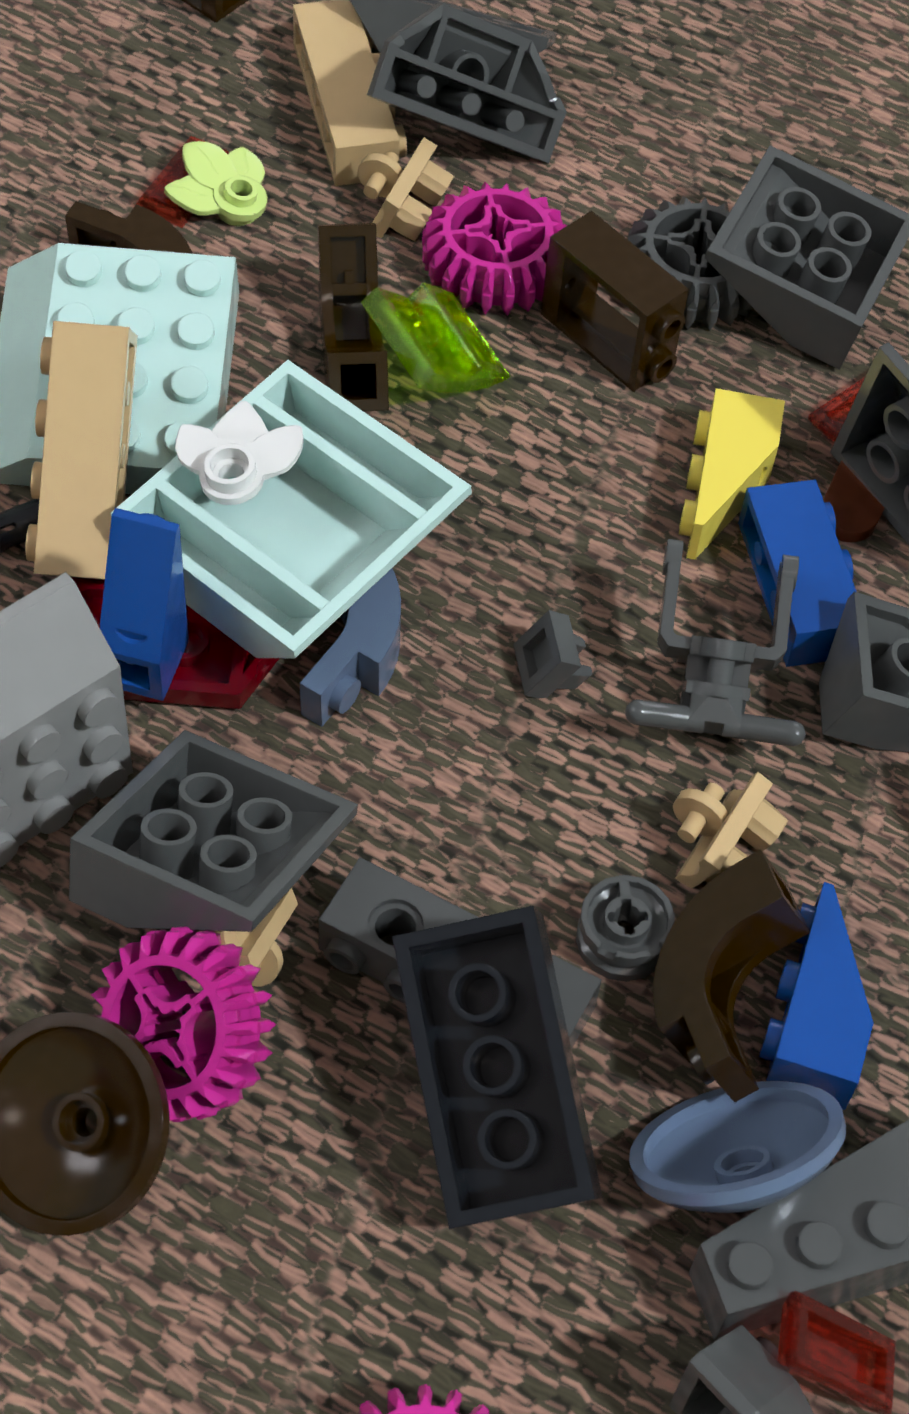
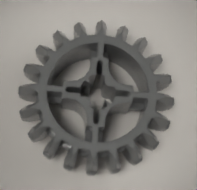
M684 195L677 205L663 200L657 210L646 209L640 221H634L628 234V240L689 289L683 315L687 330L695 320H702L704 325L711 330L718 317L724 323L731 326L738 314L748 317L750 310L753 308L704 258L708 248L730 213L727 202L719 207L709 205L706 196L700 203H691Z

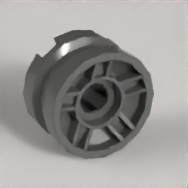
M620 875L604 879L590 889L582 903L576 943L581 958L593 971L611 980L629 982L647 977L655 971L664 941L675 922V913L670 899L657 885L642 877ZM626 922L634 927L633 934H625L624 927L618 923Z

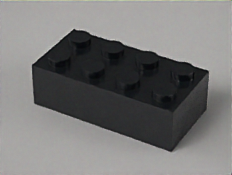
M533 905L392 936L449 1229L603 1198L543 914Z

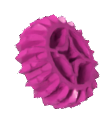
M486 182L478 191H474L468 186H463L459 196L446 194L441 206H435L432 209V214L429 216V221L426 222V229L423 230L422 234L424 270L429 271L432 286H442L445 300L460 295L463 310L477 302L481 303L483 312L486 315L492 305H501L502 310L508 316L514 303H518L519 306L529 312L535 299L542 301L550 236L567 225L563 224L561 210L550 209L547 197L532 199L529 188H525L520 192L511 191L507 182L502 189H492Z
M187 926L173 927L168 932L166 930L150 931L145 936H141V942L128 943L125 947L120 948L121 961L111 962L109 966L102 969L110 986L100 987L91 994L103 1007L102 1015L97 1016L109 1019L128 1030L140 1041L154 1060L165 1085L169 1105V1121L182 1122L194 1117L198 1120L212 1117L221 1108L234 1106L239 1100L243 1099L242 1089L253 1086L256 1081L261 1079L253 1063L265 1061L272 1054L259 1040L260 1034L270 1032L276 1025V1023L267 1018H261L259 1005H264L272 995L265 991H254L252 983L261 968L254 967L252 964L239 966L243 947H238L234 944L221 945L220 934L212 931L197 932ZM172 968H178L192 976L202 986L203 990L195 993L186 980L179 981ZM166 1055L173 1062L176 1069L183 1067L189 1078L174 1072L164 1063L160 1056Z

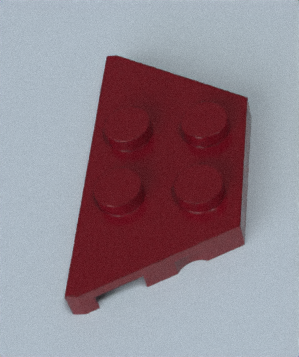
M72 577L100 628L105 580ZM186 605L189 642L164 701L123 691L124 700L241 709L280 658L254 657Z

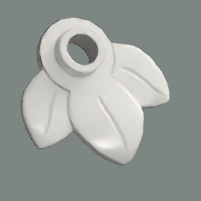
M241 401L227 412L212 430L192 424L181 425L177 433L175 449L181 464L199 475L201 488L209 499L223 505H237L255 497L261 490L264 480L284 474L291 469L302 452L304 443L303 431L299 425H290L268 432L262 418L250 403Z

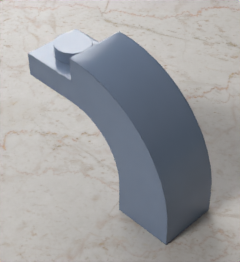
M393 568L340 616L345 624L341 635L300 682L301 715L321 727L335 711L343 714L349 710L355 702L361 686L379 696L394 673L400 650L401 596Z

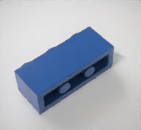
M816 479L747 488L738 524L772 626L780 561L782 562L783 554L799 556L797 582L792 593L787 651L783 657L785 665L790 667L826 662L847 599L854 591L857 592L853 583L854 571L851 555L847 549H841L835 533L836 517L833 506L830 502H824Z

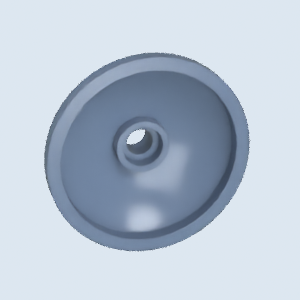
M790 1081L756 1082L759 1090L737 1102H734L722 1088L703 1093L663 1112L638 1134L629 1153V1162L634 1180L651 1197L684 1210L738 1213L771 1205L812 1181L832 1162L846 1137V1123L839 1102L828 1092L812 1085Z

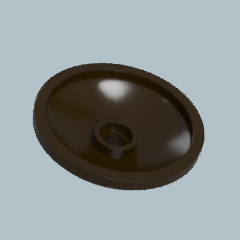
M58 1012L34 1018L11 1031L0 1041V1210L18 1224L39 1233L56 1236L77 1235L100 1230L129 1213L143 1199L156 1179L168 1144L170 1119L168 1098L161 1074L154 1060L140 1041L128 1030L109 1019L94 1014ZM90 1110H93L97 1117V1127L92 1134L86 1127V1116Z

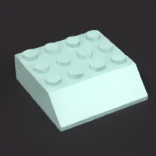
M57 243L9 267L0 317V484L30 486L33 464L35 461L42 462L44 437H37L35 417L39 399L47 400L49 375L41 373L40 353L43 338L52 337L53 321L129 327L138 336L125 494H133L177 456L175 445L177 433L181 425L192 424L209 428L226 413L239 300L236 257Z
M287 360L239 402L247 401L262 418L268 432L283 426L299 425L302 427L304 441L302 452L297 462L289 471L264 480L261 490L252 499L237 505H223L212 501L204 494L199 475L183 466L178 456H176L117 507L138 514H154L166 521L180 524L186 605L256 658L295 659L472 494L470 484ZM220 419L217 420L208 429L212 430L215 427V425L220 421Z

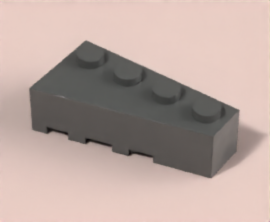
M909 1120L828 1167L812 1181L789 1196L754 1211L700 1244L689 1270V1275L714 1342L740 1325L751 1331L909 1283Z

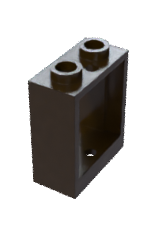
M590 211L550 236L540 314L631 391L635 392L651 380L654 383L661 382L675 367L679 335L685 323L683 315L689 289L597 214ZM598 283L640 317L638 327L597 294Z

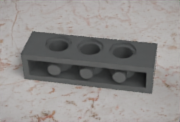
M360 857L319 918L318 949L323 951L325 958L337 969L353 975L361 971L383 982L386 991L392 997L405 1004L394 945H389L380 938L389 934L401 935L478 917ZM552 955L572 1049L595 1009L602 980Z

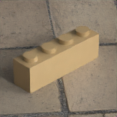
M350 0L294 4L293 44L335 186L361 183L357 173L358 167L368 154L393 152L399 158L406 157L407 155L404 127L402 124H394L395 107L367 95L380 54L371 52L372 38Z
M53 321L52 337H44L42 340L40 368L42 374L49 375L47 400L39 399L35 429L37 437H44L42 462H34L30 481L32 499H39L38 523L29 524L25 547L27 561L34 562V574L58 577L67 572L71 578L105 580L111 512L125 501L138 339V336L129 327Z

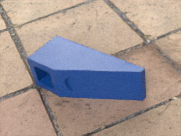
M115 508L111 517L100 630L120 665L123 691L160 701L165 699L189 642L180 524L166 521L150 513L138 514Z
M824 882L815 906L802 903L800 912L810 933L794 941L803 945L799 962L786 960L775 996L776 999L787 1002L782 1021L770 1018L760 1048L759 1058L771 1061L766 1081H790L812 1085L831 1094L839 1102L842 1110H845L860 1079L873 1027V1019L835 887L833 884Z

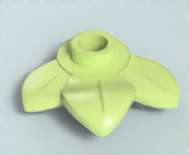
M204 141L188 142L183 145L182 159L189 175L165 186L164 193L170 200L196 215L218 214L221 220L234 226L247 225L264 213L268 199L267 193L261 185L265 176V170L262 162L255 154L244 147L236 148L227 154L219 146Z

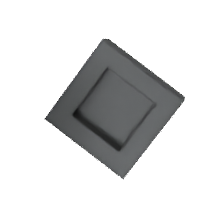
M548 610L513 644L525 696L538 699L547 698L556 689H575L592 675L591 667L581 665L578 654L586 645L583 638L573 634L569 615Z

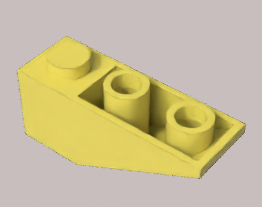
M716 388L711 411L699 410L693 444L704 446L703 456L692 454L686 489L697 491L696 500L685 499L679 527V535L690 536L686 558L695 560L741 511L747 488L764 486L770 480L780 442L785 400Z

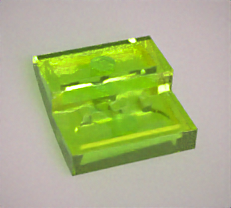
M425 282L409 297L376 287L361 302L419 389L441 393L467 392L489 388L510 377L452 292Z

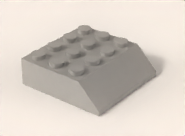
M67 572L0 611V867L14 857L20 845L41 832L50 834L62 828L71 819L74 811L96 796L103 799L116 793L125 784L128 776L133 773L120 665L77 585Z

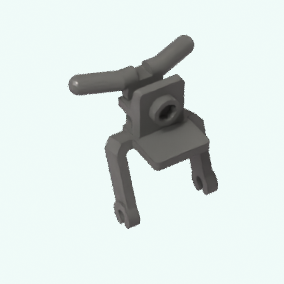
M668 539L662 575H665L657 645L665 657L676 658L675 662L686 663L680 705L636 699L626 706L625 715L627 720L639 726L701 734L709 733L723 737L791 747L800 745L806 735L801 723L786 719L744 714L746 701H749L751 688H748L750 672L756 673L757 669L772 671L782 661L787 651L792 593L797 582L799 556L783 554L782 562L780 561L771 647L767 648L741 641L695 635L687 637L674 633L683 541Z

